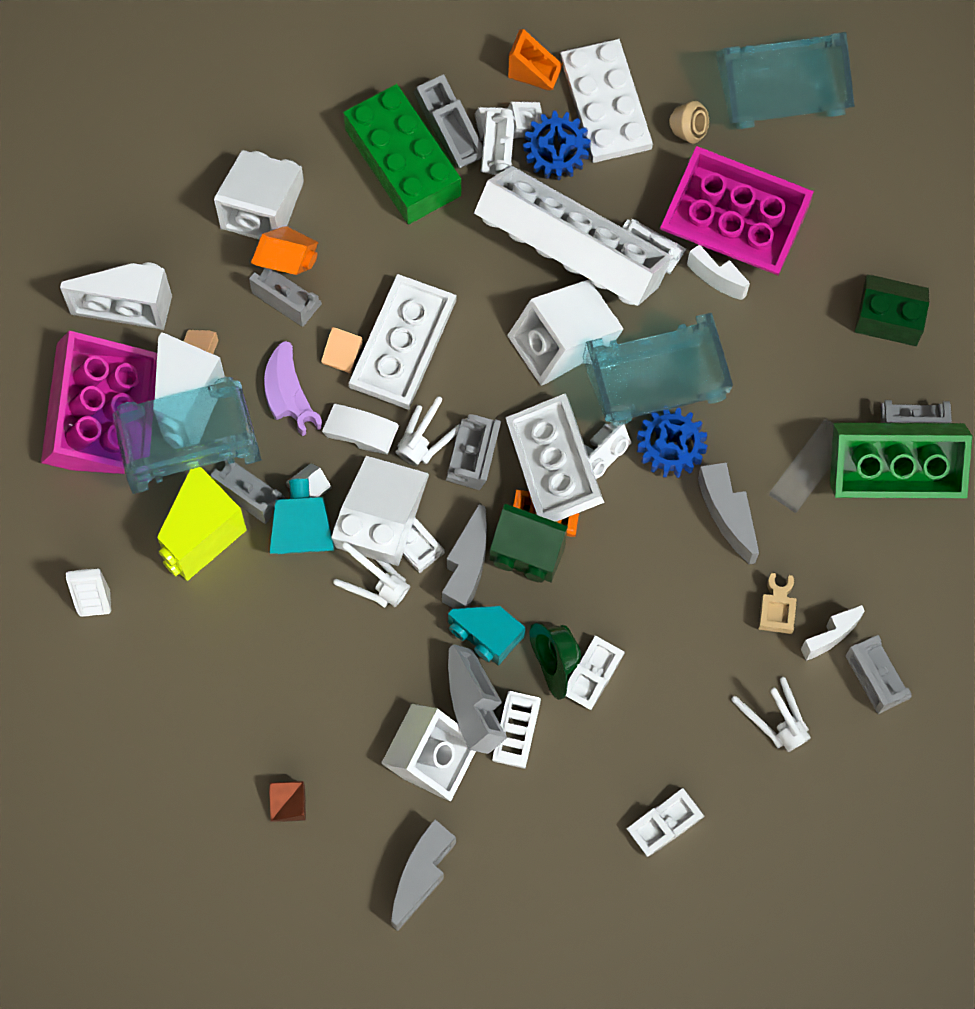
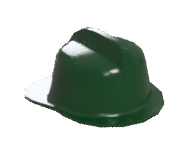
M536 622L531 625L529 630L532 649L541 665L550 692L554 698L558 700L564 699L568 686L567 675L574 671L580 662L581 651L579 645L566 625L546 628L543 624Z

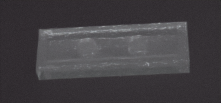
M827 419L822 422L770 491L769 495L795 513L798 512L831 467L833 423Z

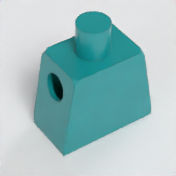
M309 479L289 480L290 499L276 500L270 554L335 551L324 498H310Z

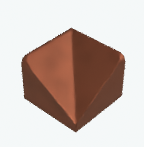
M304 781L269 783L271 822L306 820Z

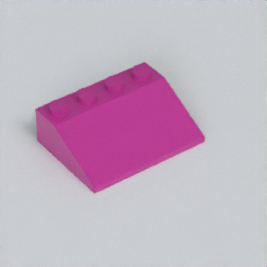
M696 146L660 230L779 275L809 209L814 191Z
M69 330L56 345L41 463L74 471L146 475L154 419L157 353Z

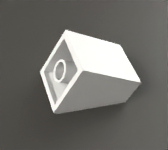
M242 150L214 199L220 228L260 240L263 233L287 226L304 182L302 166H298L291 160L283 159L280 161L270 158L259 151L248 152Z
M589 279L532 298L507 336L542 386L609 349L624 329Z
M161 332L158 337L154 412L163 438L167 442L175 446L184 444L191 448L226 385L220 357Z

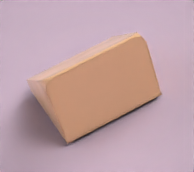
M333 327L321 363L351 374L363 347L362 338Z
M188 330L184 342L213 354L218 343L217 333L213 331Z

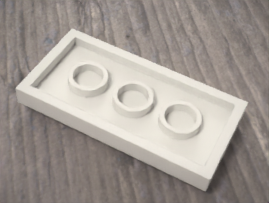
M620 39L561 52L560 59L581 127H587L588 135L585 139L591 140V146L588 150L592 163L652 150L653 142Z
M397 274L349 381V388L409 410L456 303V295Z
M566 394L505 417L538 516L557 522L604 503Z

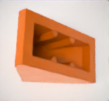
M520 29L509 54L508 78L548 91L553 90L563 64L528 32Z

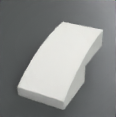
M511 102L508 108L479 107L475 113L480 141H484L486 111L501 114V110H512L513 116L516 117L513 139L525 137V132H533L531 129L532 121L538 124L541 123L542 111L540 102Z
M701 245L696 246L690 251L687 266L703 281L733 298L742 300L746 297L750 283L730 260L719 267Z
M334 404L322 432L327 438L355 443L359 449L388 454L399 426L397 423L359 409Z
M861 605L831 616L826 625L828 632L806 639L801 648L805 660L807 661L823 654L842 641L861 619L865 612L863 606Z
M595 636L568 681L566 696L592 710L625 652Z
M682 788L656 809L653 808L629 826L627 830L647 857H649L705 816L685 789Z

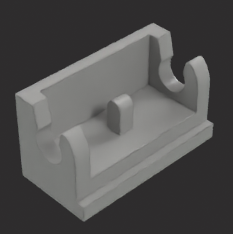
M263 267L264 270L260 276L254 272L249 278L252 294L302 327L322 304L318 295L313 292L308 293L273 269Z
M885 400L880 406L881 423H952L950 401H943V404L895 405L892 404V400Z
M469 414L467 419H461L446 481L476 490L482 488L487 481L501 421Z
M226 457V465L220 472L215 469L210 477L237 505L266 524L274 514L276 500H282L285 497L276 489L274 490L235 463L233 459Z
M879 635L851 646L845 656L877 714L912 697L909 688H905L884 651Z

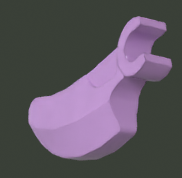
M282 342L275 349L266 366L264 376L265 397L274 418L278 420L285 416L293 417L297 421L299 434L304 436L306 435L305 422H313L317 430L321 429L322 419L319 414L311 409L301 389L293 363V346L290 342Z

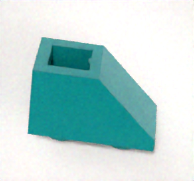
M501 606L452 609L448 613V624L451 625L449 630L461 641L467 639L476 646L474 651L486 662L492 660L498 666L525 637V626Z

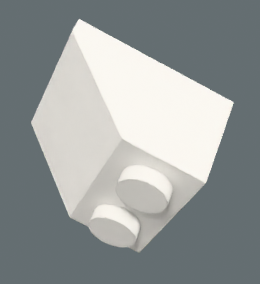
M411 704L381 764L402 779L445 800L451 801L476 751L469 750L459 725L439 709Z

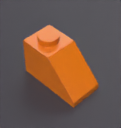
M284 226L261 235L251 263L256 266L297 275L310 270L315 264L318 253L315 252L318 242Z

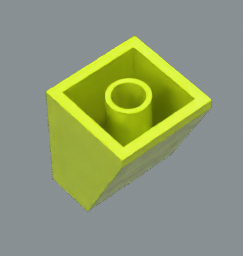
M197 462L191 467L157 537L162 548L158 552L164 559L163 564L175 577L181 574L186 581L190 580L247 531L241 508Z

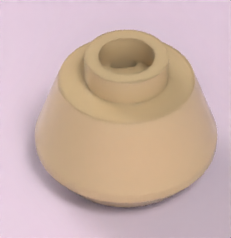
M690 101L677 107L671 114L669 120L670 128L677 137L688 143L695 144L708 131V112L699 101Z

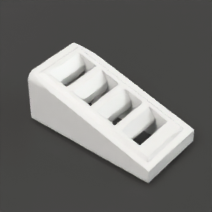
M99 568L68 571L66 573L68 587L79 616L103 615L111 612L110 588Z
M508 691L500 725L505 734L509 732L525 736V740L507 738L495 748L492 761L526 768L541 698ZM512 705L531 709V714L513 710ZM509 718L528 722V727L508 723ZM505 745L522 749V754L518 755L502 751V747Z

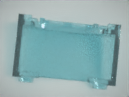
M846 32L803 40L757 46L750 45L741 49L740 46L728 47L716 52L730 124H736L737 129L755 127V121L826 111L827 117L846 115L845 109L855 107Z
M708 313L696 316L697 324L687 328L685 324L678 326L677 331L617 344V341L613 340L610 341L609 347L604 346L602 338L587 341L583 353V361L605 421L612 422L614 426L629 423L633 417L705 400L708 403H717L726 399V394L731 391L733 383L713 314Z
M232 377L220 378L210 386L139 404L136 402L123 403L117 407L118 410L112 415L126 479L133 494L149 490L148 482L153 478L159 483L163 482V476L224 460H227L228 464L235 463L233 457L244 458L246 465L262 461L241 382L233 380Z

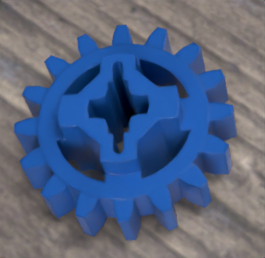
M553 111L551 119H548L543 113L541 114L540 124L534 121L531 122L533 132H525V139L529 142L523 144L524 152H531L526 156L527 163L535 162V173L543 169L545 170L546 179L550 177L551 173H556L557 180H561L563 172L572 177L573 167L579 170L583 169L581 159L589 158V152L585 149L591 146V140L583 139L588 135L587 127L579 129V118L571 122L569 121L568 112L564 114L563 118H558L557 111ZM562 128L567 129L573 135H568ZM550 129L544 137H539L544 131ZM555 135H557L561 146L559 156L556 155L553 145ZM569 154H575L569 161L564 163ZM541 156H546L552 163L545 161Z
M664 407L662 416H659L654 411L651 413V422L643 420L641 426L643 430L638 431L637 440L640 441L637 445V452L644 453L641 460L643 464L652 463L651 472L654 473L660 468L663 469V477H667L669 471H674L675 476L679 478L682 469H685L690 474L693 472V463L697 465L702 463L703 457L701 454H706L708 446L703 443L707 439V432H699L703 423L701 421L693 423V413L690 412L684 417L681 415V408L678 407L675 414H670L669 409ZM655 431L658 440L655 441L654 445H651L650 438ZM692 439L693 449L689 454L687 444Z

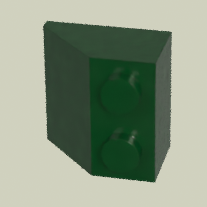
M867 274L854 333L917 347L925 328L930 303L929 288Z
M504 504L490 548V561H493L494 565L502 570L512 571L515 569L523 572L527 578L535 582L542 583L545 580L552 583L565 549L568 526Z

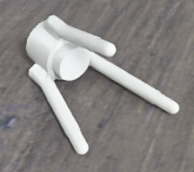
M440 396L435 399L416 432H413L422 411L421 405L416 406L406 431L397 445L396 454L413 466L417 467L421 461L427 464L437 451L457 435L459 424L429 450L427 448L429 442L422 434L442 402V397Z
M344 542L342 547L380 579L375 587L379 591V595L339 579L333 581L334 585L373 600L384 608L388 603L396 607L410 589L406 579L398 574L389 563L376 560L387 572L385 574L347 542Z
M785 677L780 678V683L793 717L777 689L772 688L770 690L785 719L784 722L776 727L780 732L778 734L737 696L732 697V702L772 739L777 749L784 745L786 750L790 752L811 738L807 732L809 729L801 717Z

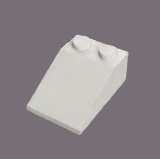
M131 263L61 282L60 286L71 315L164 330L172 293L165 269L154 263H143L142 265Z
M366 456L341 507L331 537L335 547L346 551L342 544L347 542L365 557L399 566L429 474Z

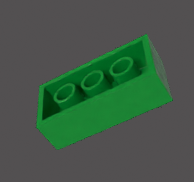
M398 84L343 112L345 131L408 225L461 197V177Z
M833 423L830 471L831 489L835 498H967L972 434L965 423Z

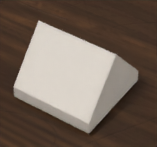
M312 463L291 478L309 479L310 498L321 497L332 488L321 468Z

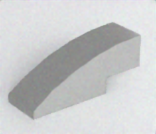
M443 74L417 86L413 93L435 134L457 168L460 169L481 159L483 146L460 99L456 100L445 75Z
M727 462L701 466L698 481L711 517L732 548L748 564L756 563L759 549L746 491L733 493Z
M481 504L478 505L447 557V569L454 573L442 591V603L453 609L469 608L482 576L486 553L487 522L486 509Z
M453 644L449 648L448 671L450 693L456 719L469 750L489 754L508 738L493 712L502 701L474 651Z
M436 819L421 836L400 878L391 920L392 927L397 931L444 879L443 872L436 866L456 845V837Z

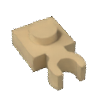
M771 573L767 587L772 595L763 594L759 630L792 634L797 598H789L787 595L793 588L794 578L792 575H789L786 586L780 587L775 583L776 573Z

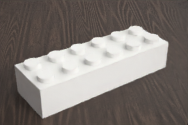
M513 166L487 181L474 211V214L481 217L485 224L501 228L508 232L513 240L531 245L536 248L537 253L559 261L566 270L582 274L589 278L594 286L612 291L618 295L621 301L631 305H640L659 288L673 259L672 255Z

